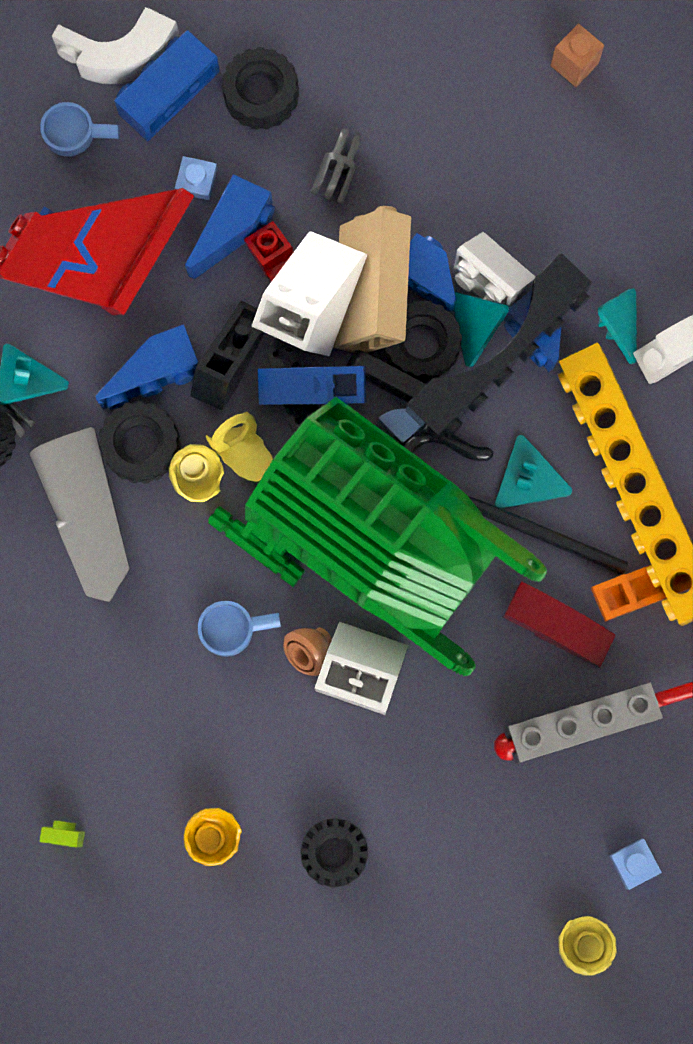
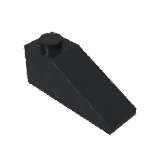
M243 301L239 302L197 365L190 394L191 397L219 410L224 409L237 389L265 333L252 327L258 308Z

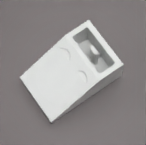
M309 231L264 291L252 327L304 351L330 356L368 254Z

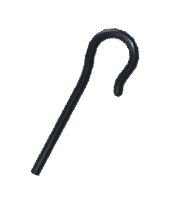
M425 430L416 432L402 444V446L414 453L423 444L440 443L465 458L476 461H488L494 455L489 447L473 446L454 434L450 438L443 435L436 442ZM469 497L484 517L621 575L626 571L628 562L490 503Z

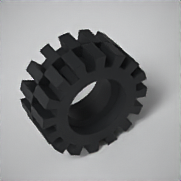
M332 818L320 821L309 829L303 839L300 852L301 862L309 877L318 884L333 888L346 886L355 881L366 866L368 847L365 837L354 824L346 820ZM333 837L345 841L349 848L348 860L345 864L336 868L327 866L320 858L322 843Z

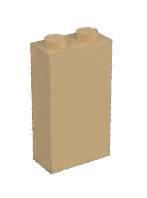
M379 206L371 213L356 216L354 220L340 225L339 243L368 255L333 348L352 353L355 350L369 353L405 341L411 216L397 212V209L394 207Z

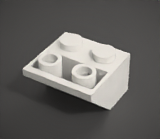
M484 232L462 244L457 249L453 274L455 275L456 282L464 290H473L482 299L506 304L508 307H511L532 290L535 276Z
M339 622L315 685V691L385 715L408 645Z

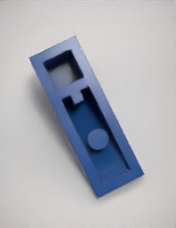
M233 174L185 264L189 277L196 279L245 243L244 239L258 231L262 224L265 226L269 224L275 211V206H272L273 202L270 191Z

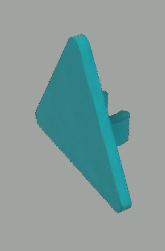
M632 288L598 307V315L600 316L598 326H606L608 331L605 338L615 340L629 364L637 362L633 355L637 351L636 290Z
M455 292L456 302L454 311L456 321L460 325L459 332L462 334L461 346L466 366L473 367L504 320L509 307L506 304Z
M10 344L3 346L0 365V405L68 389V380Z
M519 435L516 438L495 506L504 509L570 496L572 488L524 435Z

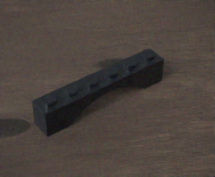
M560 252L535 277L526 319L510 343L490 361L471 371L451 377L433 378L407 403L406 412L436 442L443 435L450 438L463 424L460 418L469 409L475 413L488 400L489 397L485 393L494 384L500 388L514 374V371L510 368L520 359L524 363L528 361L539 349L536 343L545 334L549 338L552 337L565 323L562 317L570 309L577 312L588 301L590 296L587 292L592 281Z

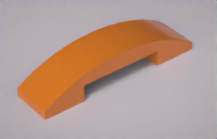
M671 556V557L666 558V559H664V560H669V559L673 558L674 556ZM651 565L591 587L605 622L667 598L662 586L655 588L646 568ZM681 574L673 580L672 586L675 593L691 589L692 579L689 575Z

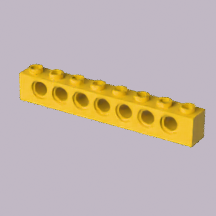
M597 342L560 360L559 363L563 372L559 373L558 377L565 392L572 391L577 400V403L572 405V408L579 423L582 425L587 422L592 435L586 437L595 457L602 455L607 467L601 469L609 488L616 487L620 494L621 500L617 501L616 504L624 521L626 522L631 519L636 529V533L631 534V537L639 554L647 553L652 564L646 568L655 588L658 586L663 588L667 599L661 602L669 620L677 619L679 625L684 626L693 622V542L607 357ZM591 381H599L601 383L600 391L596 395H584V387L587 383ZM612 412L616 415V420L611 427L600 428L598 426V420L602 414ZM618 445H629L631 452L628 458L622 461L613 459V451ZM635 476H642L646 480L645 488L637 494L628 492L627 485L630 479ZM652 508L660 510L661 519L657 525L648 527L643 524L642 517L647 510ZM666 541L674 542L677 547L675 556L669 560L659 559L657 554L659 545ZM681 574L689 575L692 579L691 589L684 594L675 593L672 586L673 580Z

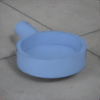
M72 102L58 103L49 108L43 115L40 124V131L45 144L52 152L60 156L70 157L84 152L92 143L93 138H120V125L93 124L89 113L82 106Z
M219 601L211 604L201 614L198 622V635L202 644L211 653L222 657L234 656L246 649L251 642L254 631L281 627L279 613L250 617L246 609L238 603Z

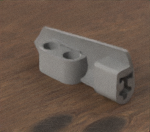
M90 427L44 443L34 448L30 452V457L56 515L58 531L86 596L110 602L130 568L96 431Z

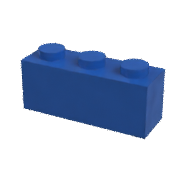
M188 30L180 37L173 38L166 46L165 52L157 60L149 61L143 67L141 75L132 84L128 83L119 90L114 100L119 116L148 142L220 72L217 56Z

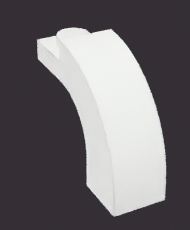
M145 7L134 28L126 36L116 41H93L59 24L52 38L58 54L63 59L76 63L82 78L103 84H120L136 80L141 75L143 67L149 61L157 60L165 52L168 43L173 38L179 37L176 21Z
M693 315L657 334L656 339L633 353L649 384L658 382L693 361Z

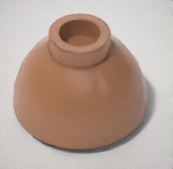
M321 627L315 630L312 628H299L291 631L284 637V652L289 662L298 671L309 676H317L320 674L332 638Z

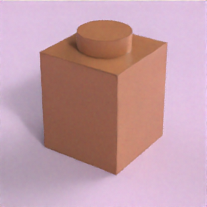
M578 23L555 47L550 66L577 87L599 64L605 45Z

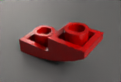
M274 221L244 239L245 244L270 283L294 253L291 244Z

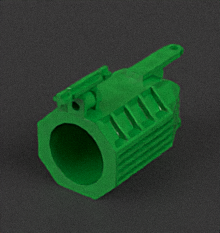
M334 397L307 417L273 458L245 504V520L248 521L246 525L238 519L233 520V515L221 506H218L208 519V523L219 532L224 531L227 538L275 574L279 572L281 579L294 587L305 574V570L294 561H287L288 557L284 553L288 551L359 606L389 623L448 669H452L456 674L459 673L460 676H470L476 668L475 661L470 657L471 655H468L467 652L465 653L464 649L440 631L468 596L497 556L518 573L523 574L527 579L530 578L531 581H542L547 574L546 567L538 558H535L534 554L486 520L476 505L459 487L337 397Z

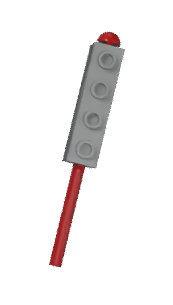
M650 682L504 728L506 735L501 733L494 742L495 753L503 760L512 761L514 757L515 763H520L662 719L659 707L692 698L693 682L654 693Z

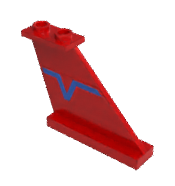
M180 188L47 215H40L36 211L25 213L24 216L20 214L9 228L8 232L12 234L5 247L3 245L0 246V279L101 306L102 309L111 315H124L187 210L194 195L186 189Z

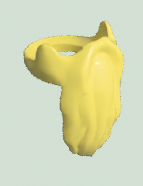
M246 411L226 420L215 431L212 438L206 435V440L211 448L222 458L224 463L238 476L257 483L261 480L273 458L265 447L263 440L256 434L257 424L255 418ZM240 423H243L241 427H234Z

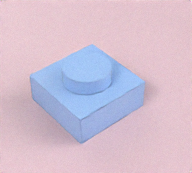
M183 156L175 189L184 188L194 195L195 198L210 201L218 170L217 163Z
M642 838L609 855L627 890L662 873L646 841Z

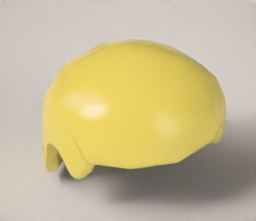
M189 444L175 453L169 466V478L174 490L190 502H205L219 493L224 468L215 451L205 445Z
M591 916L579 917L568 921L558 938L559 954L564 964L573 972L581 975H595L605 971L611 966L617 953L616 937L609 926Z

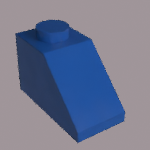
M416 233L410 241L408 289L425 300L432 301L431 303L441 304L445 310L452 313L456 297L446 251L443 250V246L436 239L430 236L424 238Z

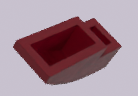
M522 581L518 585L503 615V618L535 633L534 636L598 668L601 667L616 636L580 612Z

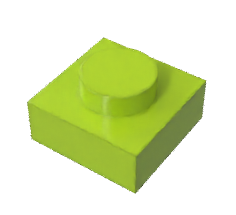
M54 820L53 827H42L39 842L83 847L85 832L75 830L76 823Z

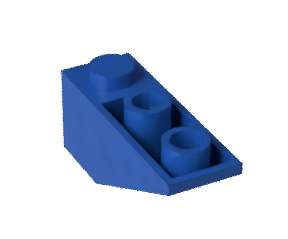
M184 324L147 339L95 396L102 410L105 408H109V410L119 409L124 406L123 404L128 403L129 399L140 395L144 398L154 396L163 390L162 387L172 383L183 385L193 381L195 369L199 363Z
M366 366L258 368L259 405L326 404L334 397L339 398L345 404L367 402Z

